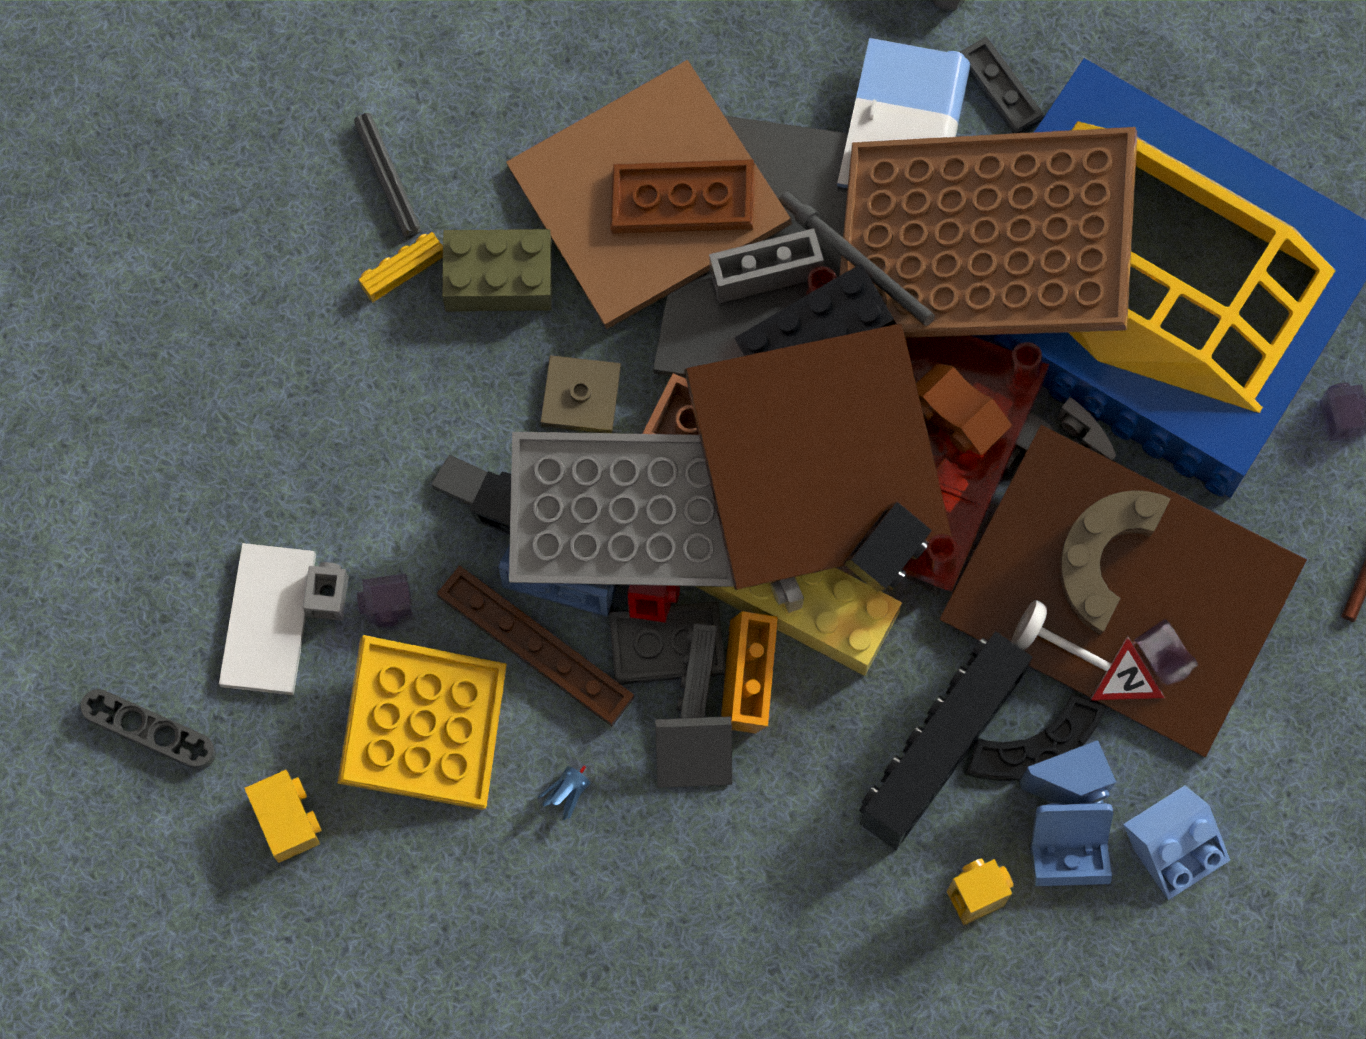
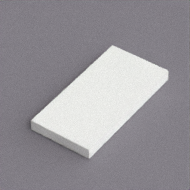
M242 543L219 680L220 687L294 695L306 622L303 601L308 568L315 565V551Z

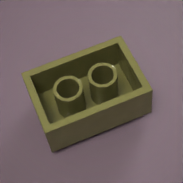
M550 229L443 230L442 297L445 312L552 310V241Z

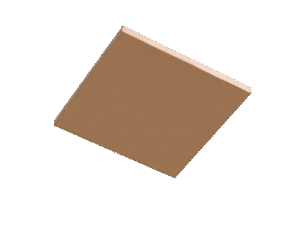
M688 60L506 161L509 170L545 229H550L551 239L606 329L710 271L709 254L761 242L792 224L790 216L755 164L753 229L612 234L610 224L613 164L752 159Z

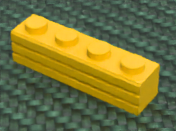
M433 232L428 235L423 234L419 236L414 244L402 247L398 254L392 258L387 257L383 259L375 269H368L363 272L361 278L358 279L361 288L371 302H375L443 258V245Z

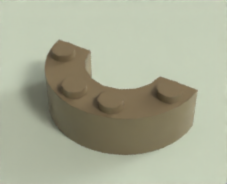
M1124 491L1112 494L1087 508L1069 531L1062 548L1059 563L1062 590L1075 615L1087 627L1099 635L1104 632L1121 599L1108 589L1101 576L1100 559L1103 549L1109 541L1122 534L1139 533L1151 537L1171 498L1149 491Z

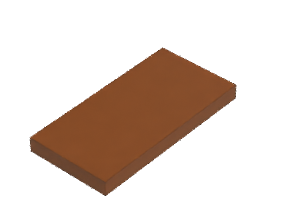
M754 159L613 164L610 224L612 234L753 229Z

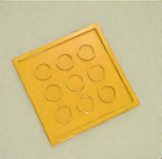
M363 635L359 643L337 783L468 808L486 809L507 664Z

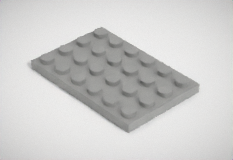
M512 432L509 582L734 587L699 435Z

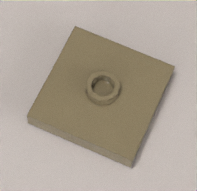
M550 355L541 426L597 433H613L621 363Z

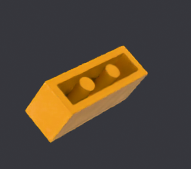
M742 611L730 620L721 717H731L732 730L756 734L768 726L777 616Z

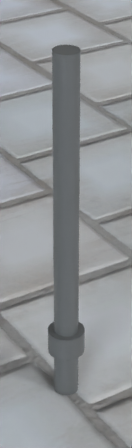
M784 192L780 196V203L795 216V221L805 230L814 228L815 233L855 267L862 264L871 281L923 325L928 326L932 323L935 314L821 220L819 212L809 204H802L789 192Z

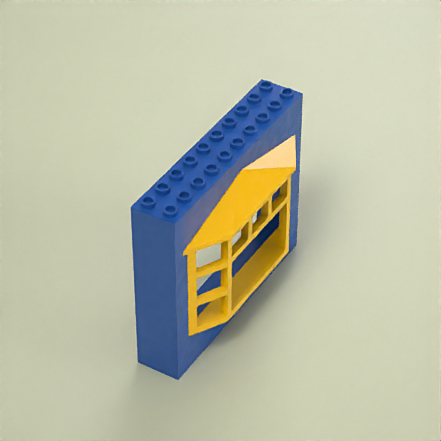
M1084 58L1034 132L1136 127V167L1268 242L1269 245L1228 307L1131 252L1130 267L1169 289V292L1150 320L1128 309L1127 330L957 336V338L967 347L975 348L977 346L987 352L989 359L997 365L1006 366L1007 364L1019 371L1018 375L1027 383L1033 385L1039 383L1049 389L1050 395L1057 401L1065 403L1071 397L1089 412L1096 421L1101 420L1111 426V431L1119 438L1124 440L1131 438L1141 444L1143 451L1149 456L1156 459L1161 457L1174 464V469L1181 475L1189 478L1194 476L1203 481L1205 487L1211 493L1217 496L1226 495L1231 498L1366 282V219ZM1279 249L1316 270L1315 275L1298 302L1266 271ZM1257 284H1260L1289 311V316L1271 344L1239 315V311ZM1179 297L1186 298L1220 319V322L1201 350H1197L1160 327ZM1229 327H1233L1262 354V359L1244 387L1212 359L1213 352Z

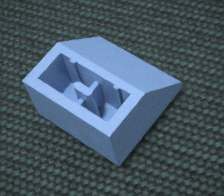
M1186 785L1123 824L1133 850L1168 900L1230 861L1209 804Z

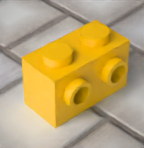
M283 770L244 788L271 852L278 863L320 845L316 833L321 832L322 829L314 811L306 813L301 800L307 798V794L299 777L292 779L288 771Z
M981 858L962 868L963 872L953 878L947 890V894L964 926L1004 907L1012 895L1010 888L1014 887L1009 872L1004 866L999 868L995 859L984 863Z

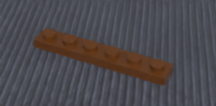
M460 565L437 592L439 599L611 727L634 700L633 693Z

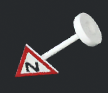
M1034 600L1020 619L1011 640L1020 649H1027L1038 635L1107 671L1092 695L1091 700L1165 698L1128 636L1112 663H1109L1043 628L1042 625L1047 615V608L1037 600Z

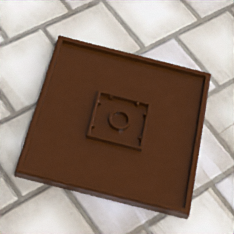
M902 323L698 365L684 370L735 590L846 566L843 564L846 558L887 506L895 502H899L932 530L925 539L929 542L928 547L953 541Z

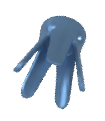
M567 766L560 779L537 796L541 798L555 787L543 802L545 807L551 803L559 805L569 794L564 805L562 820L570 819L580 795L591 784L582 774L586 766H583L580 771Z

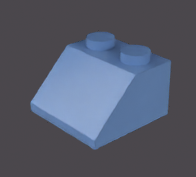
M1097 740L1029 766L1019 783L1022 790L1053 803L1068 805L1098 802L1104 804L1103 799L1110 796L1109 792L1115 785L1116 780Z

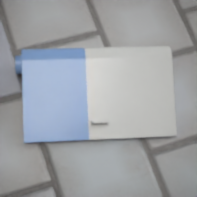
M869 38L837 182L838 187L848 188L852 142L956 137L970 70V62L962 53L957 51L944 52Z

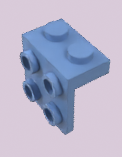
M1088 802L1085 804L1062 805L1060 803H1050L1037 807L1030 845L1035 886L1111 884L1112 871L1108 851V839L1113 818L1111 804Z

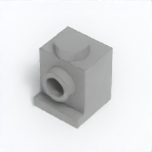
M322 562L319 566H309L303 601V610L306 617L343 621L349 579L346 569H341L340 565L330 562ZM325 588L334 589L332 597L322 596L321 593Z

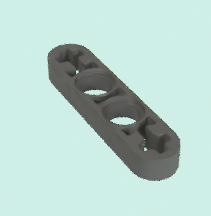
M91 690L82 698L80 704L82 714L89 722L192 769H205L215 760V746L204 734L105 690ZM101 699H104L103 703L105 706L116 712L113 724H109L112 717L102 711L93 716L94 711L90 707L91 703H99ZM129 713H137L142 717L141 726L132 732L125 731L122 728L124 717ZM162 728H171L175 731V739L172 744L165 747L157 745L155 742L156 733ZM183 735H188L184 741L193 747H198L200 743H204L203 748L207 755L205 757L198 756L196 761L192 760L193 755L191 752L182 747L180 748ZM180 748V753L176 754L175 752Z

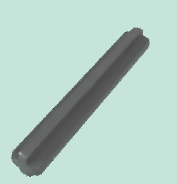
M364 113L354 119L356 129L403 236L411 237L421 231L420 224L372 115Z

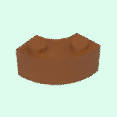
M937 363L916 383L924 420L928 421L930 419L949 436L953 445L963 453L970 450L976 454L983 455L1012 426L995 401L975 389L953 366Z

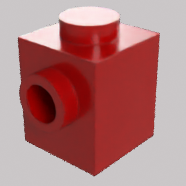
M630 585L627 592L630 618L666 623L671 604L678 602L680 586Z

